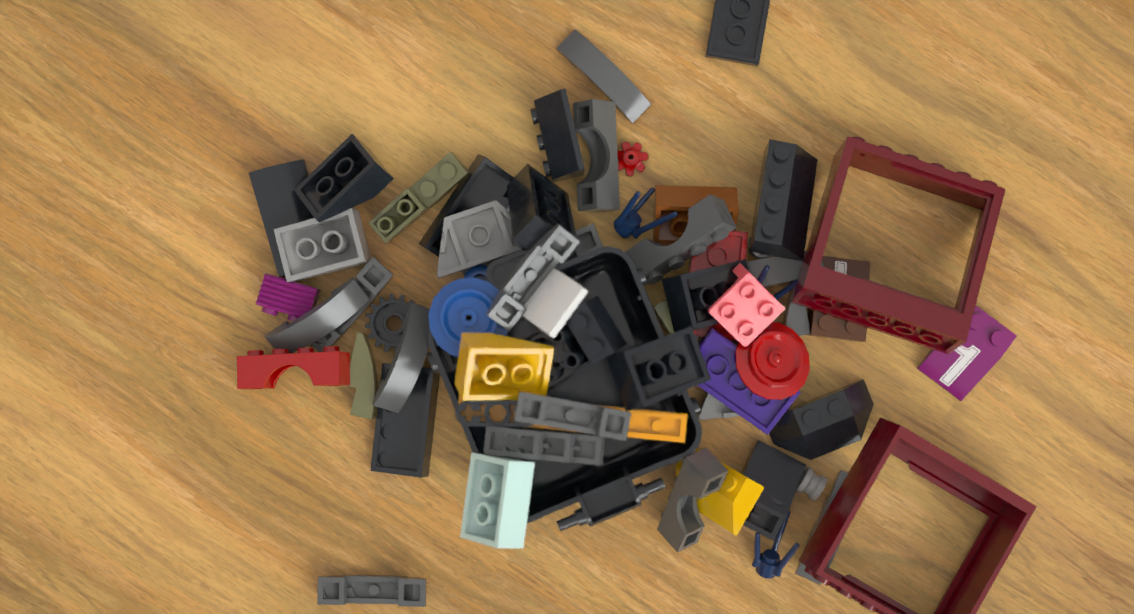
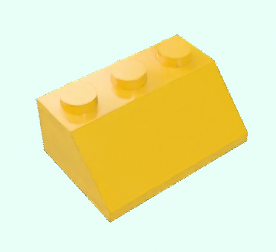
M682 460L676 465V477L679 475L683 465ZM718 460L728 470L721 489L701 499L697 498V508L699 513L737 536L764 487Z

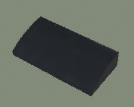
M477 155L468 169L470 173L459 182L419 242L421 246L438 257L445 217L495 200L509 213L507 185L514 177L485 156Z
M304 159L249 172L278 276L282 278L285 277L273 229L314 218L294 191L309 176Z
M382 363L381 379H386L391 364ZM422 367L416 383L399 413L380 407L377 408L370 471L420 478L429 477L440 373L435 374L432 368Z

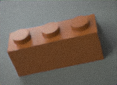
M655 185L653 221L675 211L678 213V216L653 228V241L660 243L662 246L676 242L686 230L689 218L688 209L710 194L725 201L737 226L739 210L737 187Z

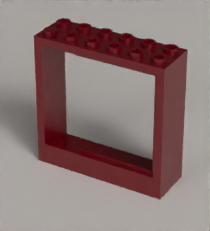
M847 136L834 155L791 302L945 354H950L967 341L1006 189L997 186L995 182L989 180L981 181L972 178L966 172H954L945 169L941 164L927 163L919 160L914 155H903L894 152L888 146H876L865 142L863 138ZM849 166L980 209L955 309L862 277L858 279L820 266Z
M879 418L798 561L806 566L804 571L813 576L814 579L826 586H831L845 597L854 599L872 612L875 611L878 614H918L852 575L844 576L827 566L888 457L892 454L907 463L911 471L989 516L933 613L976 614L1037 506L902 425Z

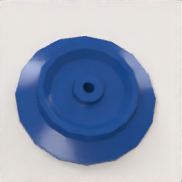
M474 277L456 279L445 285L434 297L428 314L430 331L437 344L450 355L458 357L462 333H493L507 336L508 330L487 316V311L499 290L490 282ZM468 315L472 316L471 321H467L466 317Z

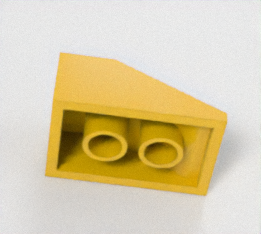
M462 333L455 386L462 400H517L519 391L546 396L554 348L545 344L493 333Z

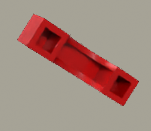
M338 346L323 347V352H314V348H297V353L290 354L289 349H273L271 355H264L263 350L247 351V356H237V389H274L279 377L286 370L295 366L302 368L309 375L314 386L350 385V353L340 351Z

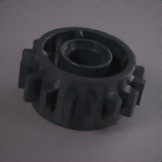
M390 294L387 301L380 297L379 301L381 304H371L374 311L372 314H366V317L370 319V323L366 324L365 328L372 331L368 338L377 339L376 347L384 344L385 352H389L391 347H394L396 352L404 332L402 328L392 331L388 326L389 319L392 316H399L403 323L410 302L415 303L414 300L406 303L405 295L402 294L399 300H396L394 294Z

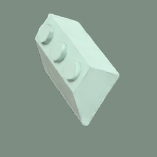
M471 452L460 538L494 548H523L535 462Z

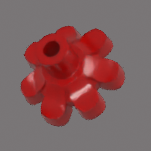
M628 141L621 144L622 151L617 150L619 160L618 171L626 169V176L632 177L635 169L640 173L645 170L646 167L642 161H647L649 155L647 152H640L642 149L641 143L636 142L631 147Z

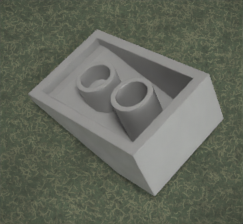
M353 208L320 223L313 218L273 229L287 282L362 266L371 259L360 212Z

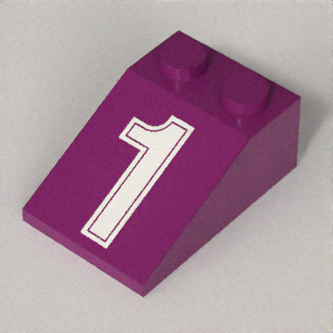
M975 306L967 341L950 354L931 349L917 369L959 401H962L999 361L1017 335L978 306Z

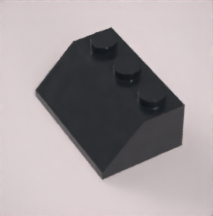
M566 88L534 100L535 108L530 109L533 124H539L541 134L536 135L539 150H545L547 157L546 161H542L545 176H551L553 183L584 176L583 160Z

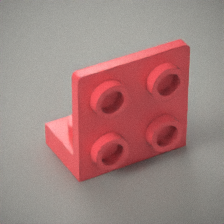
M739 263L732 270L738 279L708 309V312L746 347L785 308Z

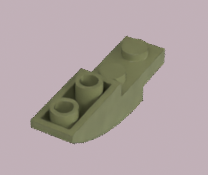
M449 152L414 185L405 189L368 222L385 244L449 194L453 190L452 188L470 172L453 152Z

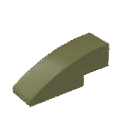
M357 332L350 363V385H347L356 388L350 415L372 420L375 419L377 409L376 406L372 405L378 390L376 363L367 334Z

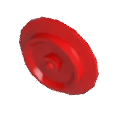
M771 322L746 347L738 342L735 350V367L741 381L752 393L764 399L782 400L792 396L801 389L807 380L810 371V360L804 341L793 329L779 322Z

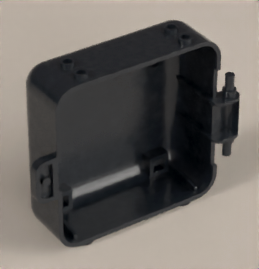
M601 247L554 267L588 291L580 304L597 295L601 299L627 345L611 355L664 336L644 289V285L647 284L642 268L636 269L631 257L623 250L615 247ZM521 249L491 262L486 270L488 282L500 290L508 276L529 250ZM468 315L466 317L467 321L472 320L471 315ZM521 316L512 329L508 331L507 337L524 340L539 331L540 328ZM429 328L428 344L431 352L427 353L434 373L441 374L456 411L459 401V392L455 386L458 357L450 355L442 349L435 341ZM606 357L552 390H547L546 394L549 397L592 405L625 408ZM687 390L646 407L639 408L687 414L685 443L627 437L626 441L605 437L603 465L522 459L535 462L527 523L579 502L581 508L574 510V514L556 521L560 531L578 524L580 526L588 524L589 527H592L642 506L641 501L648 499V495L666 488L662 477L644 485L642 482L634 485L632 480L691 455L699 446L702 428L697 415L701 414V410L696 398H690ZM462 425L472 452L484 454L486 426ZM502 426V427H514V428H526V429H537V430H548V431H558V432H569V433L589 434V433L560 431V430H550V429H540V428H530V427Z

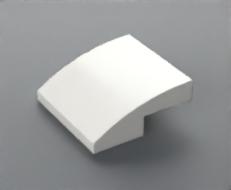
M553 268L524 305L527 310L522 316L552 338H555L588 291Z

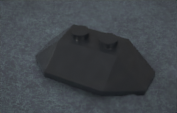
M864 379L787 409L769 433L772 443L806 459L813 460L860 441L874 405Z

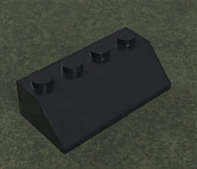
M769 139L765 148L750 239V252L803 261L818 159L797 144Z
M527 164L507 185L514 243L522 250H530L557 224L577 238L568 193Z

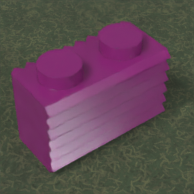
M265 273L256 305L263 306L261 312L277 316L278 312L289 314L288 320L294 321L316 307L321 290L294 281L287 282L284 278Z

